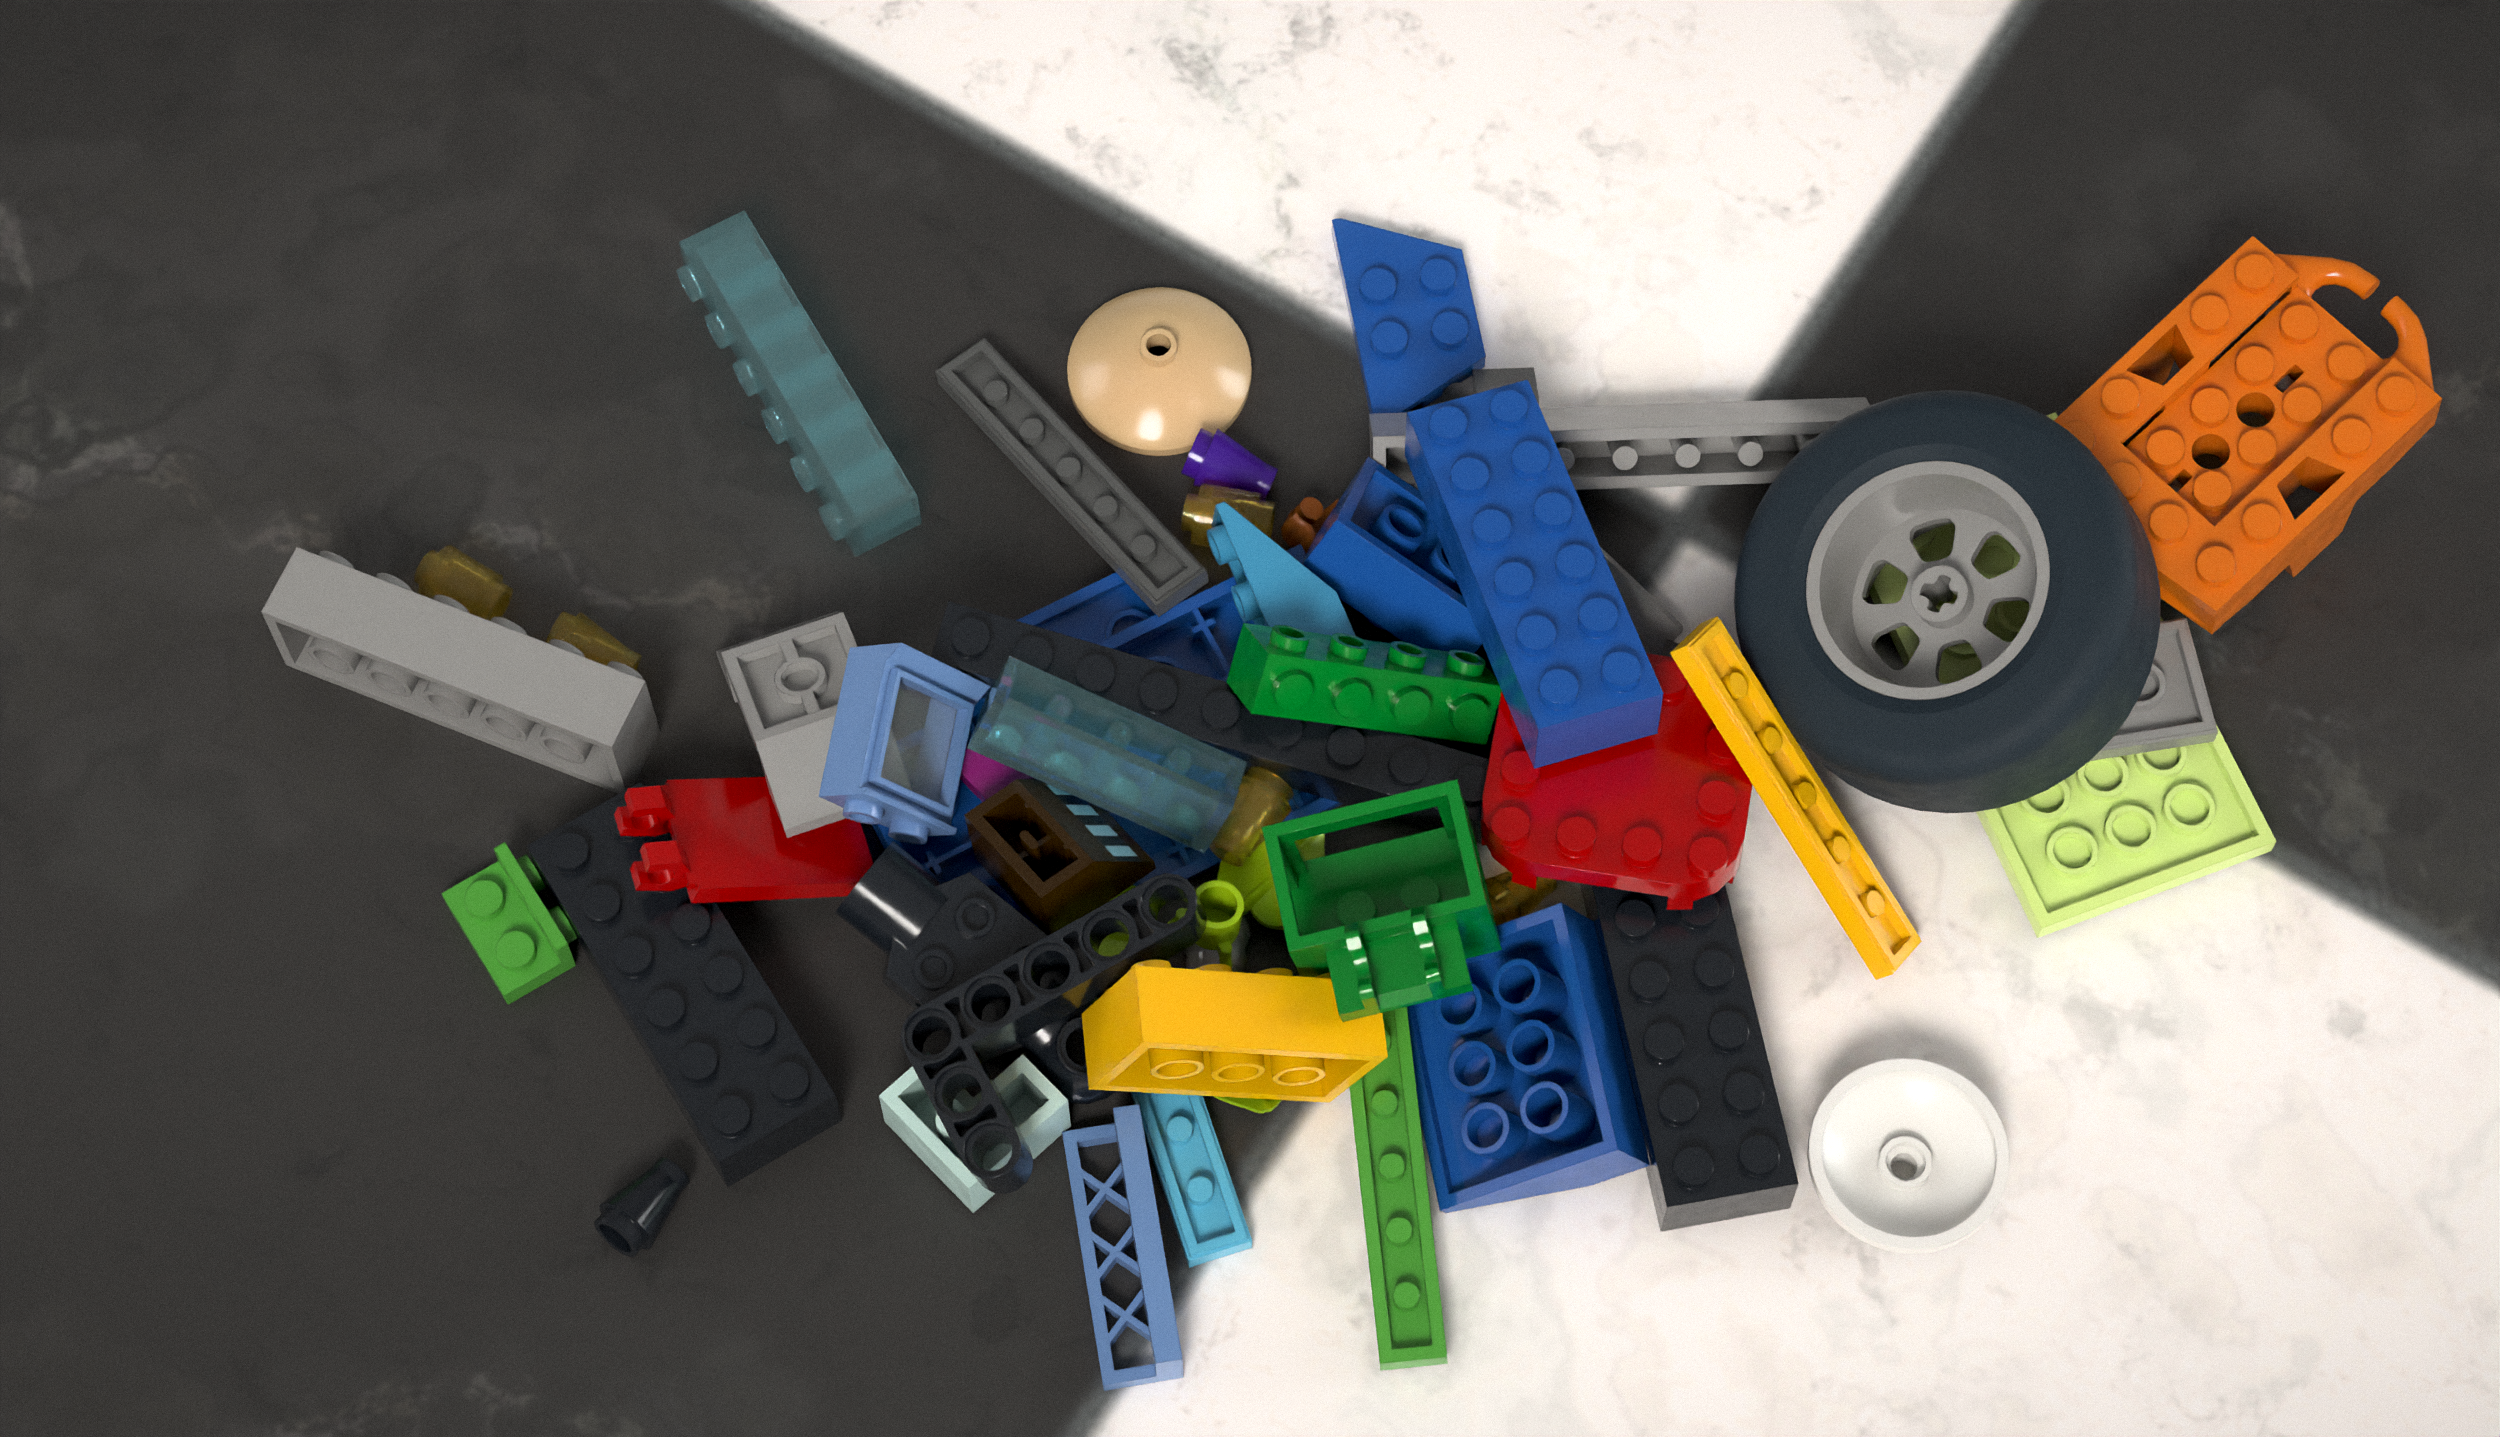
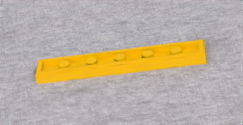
M1716 616L1700 623L1670 652L1672 658L1875 980L1892 975L1922 942L1919 935L1722 621Z

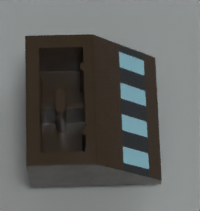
M1016 779L964 814L975 859L1047 935L1106 904L1156 869L1155 861L1078 780Z

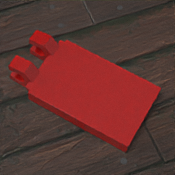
M765 777L667 780L664 785L628 788L624 795L627 806L618 807L614 813L620 836H659L670 832L672 837L671 841L643 844L640 849L643 861H634L630 867L636 891H674L686 887L691 903L846 897L873 865L860 822L845 818L787 838L769 793Z

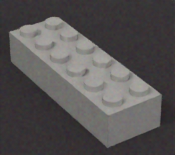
M296 547L261 611L287 666L617 794L635 785L661 733L646 681L633 668L615 661L609 662L607 666L585 658L582 651L562 640L551 639L549 643L535 639L528 636L519 625L505 618L493 617L491 621L475 616L470 614L464 605L450 597L435 595L431 599L415 593L405 582L393 575L378 573L374 577L355 570L349 561L333 552L320 551L316 555Z

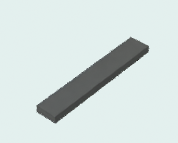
M985 338L935 371L938 384L1158 617L1209 582L1207 570Z

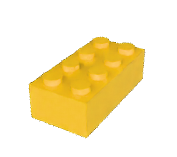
M1146 960L1134 964L1112 987L1105 990L1104 994L1081 1014L1089 1090L1330 1103L1348 1089L1349 1086L1353 1085L1388 1057L1383 1013L1342 1022L1338 1013L1330 973L1317 977L1293 976V972L1286 968H1270L1257 973L1233 972L1232 967L1226 964H1208L1196 969L1171 968V963L1165 960Z

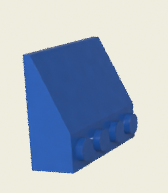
M1562 902L1497 926L1502 950L1466 959L1474 991L1407 1007L1419 1115L1441 1212L1450 1213L1592 1186L1650 1166L1594 921Z

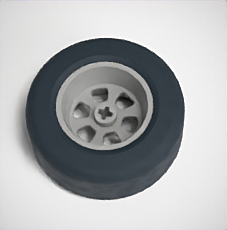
M1941 390L1894 397L1859 410L1824 430L1803 447L1783 468L1761 500L1746 532L1736 572L1734 611L1737 636L1743 657L1796 741L1822 765L1850 786L1871 797L1896 806L1927 812L1969 813L2004 807L2050 789L2073 775L2093 759L2113 738L2138 701L2151 671L2160 629V586L2152 548L2139 518L2103 465L2080 440L2049 417L2020 403L1972 391ZM1953 523L1955 534L1951 554L1940 560L1923 561L1913 544V539L1932 529ZM2000 535L2015 548L2020 556V560L2015 568L1997 577L1988 579L1977 571L1974 562L1986 540L1991 536ZM1886 564L1892 565L1907 576L1908 581L1905 591L1898 602L1889 604H1869L1866 602L1875 579ZM1954 594L1957 596L1954 604L1944 603L1940 611L1936 608L1939 601L1950 602ZM2003 601H2025L2029 603L2028 615L2012 642L2003 641L1987 630L1986 623L1994 604ZM1907 626L1918 636L1919 645L1904 668L1893 670L1878 655L1875 650V643L1880 636L1899 627ZM1970 644L1981 661V670L1952 683H1940L1939 668L1942 652L1954 645Z

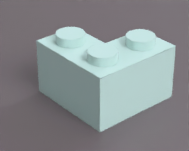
M1021 1055L994 1079L1000 1094L1031 1150L1033 1160L1061 1136L1063 1131L1071 1127L1068 1099L1024 1055ZM912 1066L879 1095L884 1121L974 1213L995 1193L985 1189L962 1162ZM962 1089L953 1100V1111L964 1113L972 1110L980 1101L981 1092L973 1098L965 1089ZM1000 1143L992 1146L983 1158V1169L994 1171L1005 1166L1011 1158L1012 1145Z

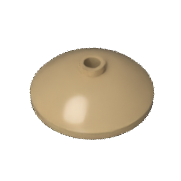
M1155 287L1122 294L1095 310L1080 327L1073 340L1068 356L1067 374L1070 395L1078 414L1086 425L1099 437L1120 449L1132 453L1149 456H1170L1189 452L1201 428L1215 434L1217 429L1225 432L1233 424L1248 398L1252 367L1246 339L1239 326L1226 311L1214 302L1196 293L1176 288ZM1155 346H1163L1169 350L1161 356H1156L1149 352Z

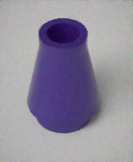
M1201 428L1181 474L1195 479L1193 486L1250 497L1264 503L1278 468L1265 463L1221 430L1217 429L1214 434Z

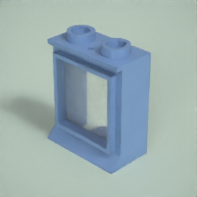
M903 643L850 647L818 797L843 807L842 815L847 819L865 824H881L888 827V836L900 842L925 844L927 843L928 836L956 835L957 828L951 826L974 706L991 686Z

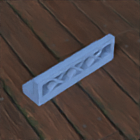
M1139 1104L1113 1108L1114 1123L1062 1132L1104 1391L1184 1378L1183 1358ZM1117 1142L1120 1164L1105 1183H1102L1081 1168L1078 1148ZM1122 1178L1126 1198L1114 1191ZM1084 1185L1097 1193L1088 1206ZM1106 1200L1127 1213L1130 1217L1131 1226L1115 1247L1091 1230L1090 1221ZM1132 1241H1134L1137 1262L1124 1254ZM1095 1248L1107 1255V1258L1099 1268L1097 1267ZM1116 1263L1140 1278L1141 1290L1126 1310L1103 1296L1100 1284ZM1143 1304L1147 1325L1134 1317ZM1105 1311L1118 1319L1109 1333ZM1127 1326L1150 1341L1154 1364L1114 1370L1111 1347Z

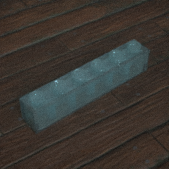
M745 210L680 241L679 246L684 266L677 269V274L686 294L692 302L702 299L710 312L704 318L714 341L720 349L730 346L738 361L733 363V368L742 388L749 397L756 393L759 394L766 406V409L761 411V415L770 435L777 444L787 441L795 457L790 459L793 472L806 493L813 489L817 491L824 503L819 508L820 516L834 541L845 538L855 557L922 524L916 492Z

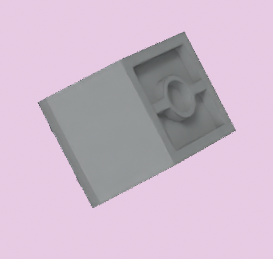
M836 611L716 651L734 702L739 703L758 752L769 793L787 838L845 819L842 815L843 807L818 797L850 647H858L844 612ZM890 732L881 777L909 789Z

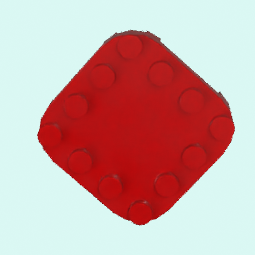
M1646 653L1664 693L1657 734L1536 769L1533 768L1507 702L1501 692L1482 797L1481 843L1482 846L1486 845L1492 857L1512 873L1511 882L1536 890L1537 879L1542 877L1668 897L1666 910H1691L1693 901L1716 893L1727 882L1733 884L1741 863L1752 783L1672 657Z

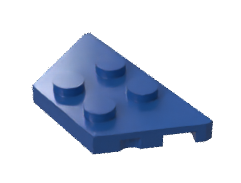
M1342 218L1332 220L1331 232L1370 414L1404 413L1418 404L1424 408L1441 397L1449 385L1462 383L1472 376V370L1485 367L1486 354L1462 249Z

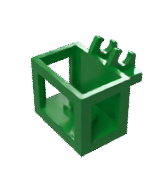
M1457 779L1262 827L1289 954L1300 976L1317 977L1330 973L1338 1013L1342 1022L1474 991L1466 959L1502 950L1474 828ZM1436 806L1444 825L1442 828L1310 860H1305L1297 840Z

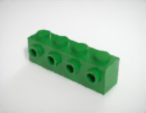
M1243 623L1226 681L1251 714L1485 745L1502 692L1497 678L1485 666L1486 661L1482 657L1468 651L1454 649L1448 652L1421 648L1417 645L1401 641L1384 643L1363 640L1345 633L1327 635L1306 632L1287 625H1274L1270 627Z

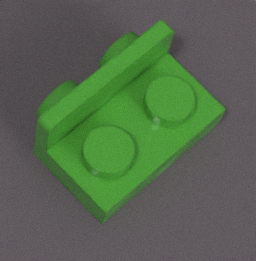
M503 842L493 848L498 860L496 863L441 894L485 969L509 1005L575 967L576 964L568 944L576 940L577 937L560 907L556 905L547 910L539 898L537 892L544 889L545 885L529 857L525 854L515 859L507 844Z

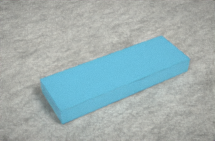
M1130 1092L1134 1105H1140L1144 1135L1189 1268L1252 1248V1239L1203 1096Z

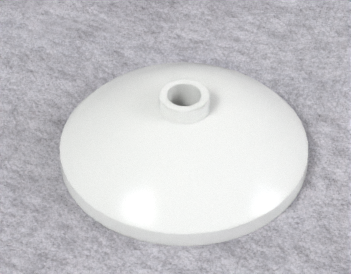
M1897 1058L1877 1061L1865 1065L1844 1077L1830 1090L1820 1104L1813 1119L1807 1145L1808 1167L1812 1184L1829 1214L1840 1226L1863 1242L1898 1253L1918 1254L1939 1251L1951 1247L1974 1234L1993 1214L2003 1195L2009 1176L2010 1150L2008 1138L2001 1118L1993 1104L1976 1085L1961 1074L1943 1065L1920 1059ZM1899 1161L1905 1162L1912 1167L1914 1175L1910 1178H1900L1893 1173L1891 1165Z

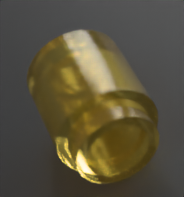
M1202 483L1198 495L1187 494L1181 530L1191 531L1192 545L1210 548L1207 530L1212 528L1211 524L1215 506L1222 502L1230 505L1271 539L1276 502L1262 500V493Z
M452 545L445 546L439 552L435 550L428 552L420 562L414 576V582L419 584L418 594L431 599L435 595L450 597L464 605L470 614L491 621L493 617H503L513 595V589L503 583L502 574Z

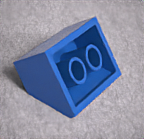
M1368 457L1315 536L1301 564L1335 590L1339 599L1362 613L1372 625L1379 629L1387 630L1403 642L1411 643L1421 648L1448 652L1457 649L1475 654L1482 645L1481 639L1420 491Z

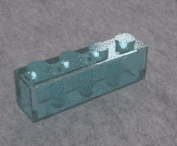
M1011 656L1007 659L983 703L967 747L972 751L1202 853L1206 852L1232 811L1247 764L1246 761Z

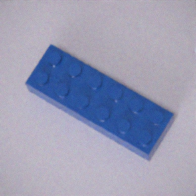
M1528 379L1407 412L1406 460L1533 768L1536 769L1657 734L1664 693Z

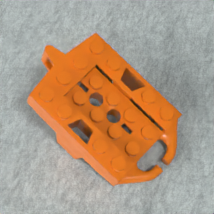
M2254 236L2247 240L2054 420L2071 432L2092 452L2111 476L2139 518L2150 542L2157 566L2160 600L2162 599L2210 634L2217 631L2226 621L2248 604L2283 570L2292 577H2295L2339 536L2357 500L2435 425L2442 398L2434 392L2428 344L2420 319L2399 296H2395L2385 305L2380 313L2395 329L2398 336V348L2395 353L2389 358L2382 359L2312 299L2313 293L2320 287L2337 285L2346 287L2365 300L2378 288L2380 280L2353 262L2332 257L2276 254ZM2278 300L2280 303L2265 316L2264 312ZM2175 360L2180 371L2163 386L2162 384L2167 380ZM2254 412L2264 416L2269 423L2261 427H2251L2242 423L2238 417L2244 413ZM2201 454H2214L2220 458L2223 466L2216 469H2206L2199 466L2194 461V458ZM2300 485L2322 494L2296 519H2294L2285 502V499Z

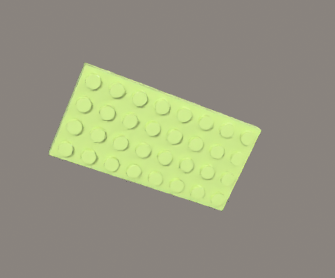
M2056 412L2046 415L2053 421L2058 417ZM1953 523L1947 524L1913 539V544L1923 561H1936L1946 558L1951 554L1955 526ZM1994 535L1984 543L1975 559L1974 566L1981 575L1991 579L2015 568L2019 563L2020 556L2015 548L2002 536ZM1886 564L1878 574L1869 592L1874 604L1898 602L1905 591L1908 581L1907 576L1892 565ZM1954 594L1950 602L1939 601L1936 608L1940 611L1944 603L1954 604L1957 596ZM2003 601L1994 604L1986 623L1987 630L2003 641L2012 642L2027 618L2029 603L2025 601ZM1902 626L1888 633L1904 666H1906L1919 645V638L1912 629ZM1970 644L1954 645L1942 652L1939 668L1940 683H1952L1981 670V661ZM2217 724L2218 734L2214 742L2089 761L2070 777L2033 797L2004 807L1976 812L2037 938L2272 851L2277 841Z

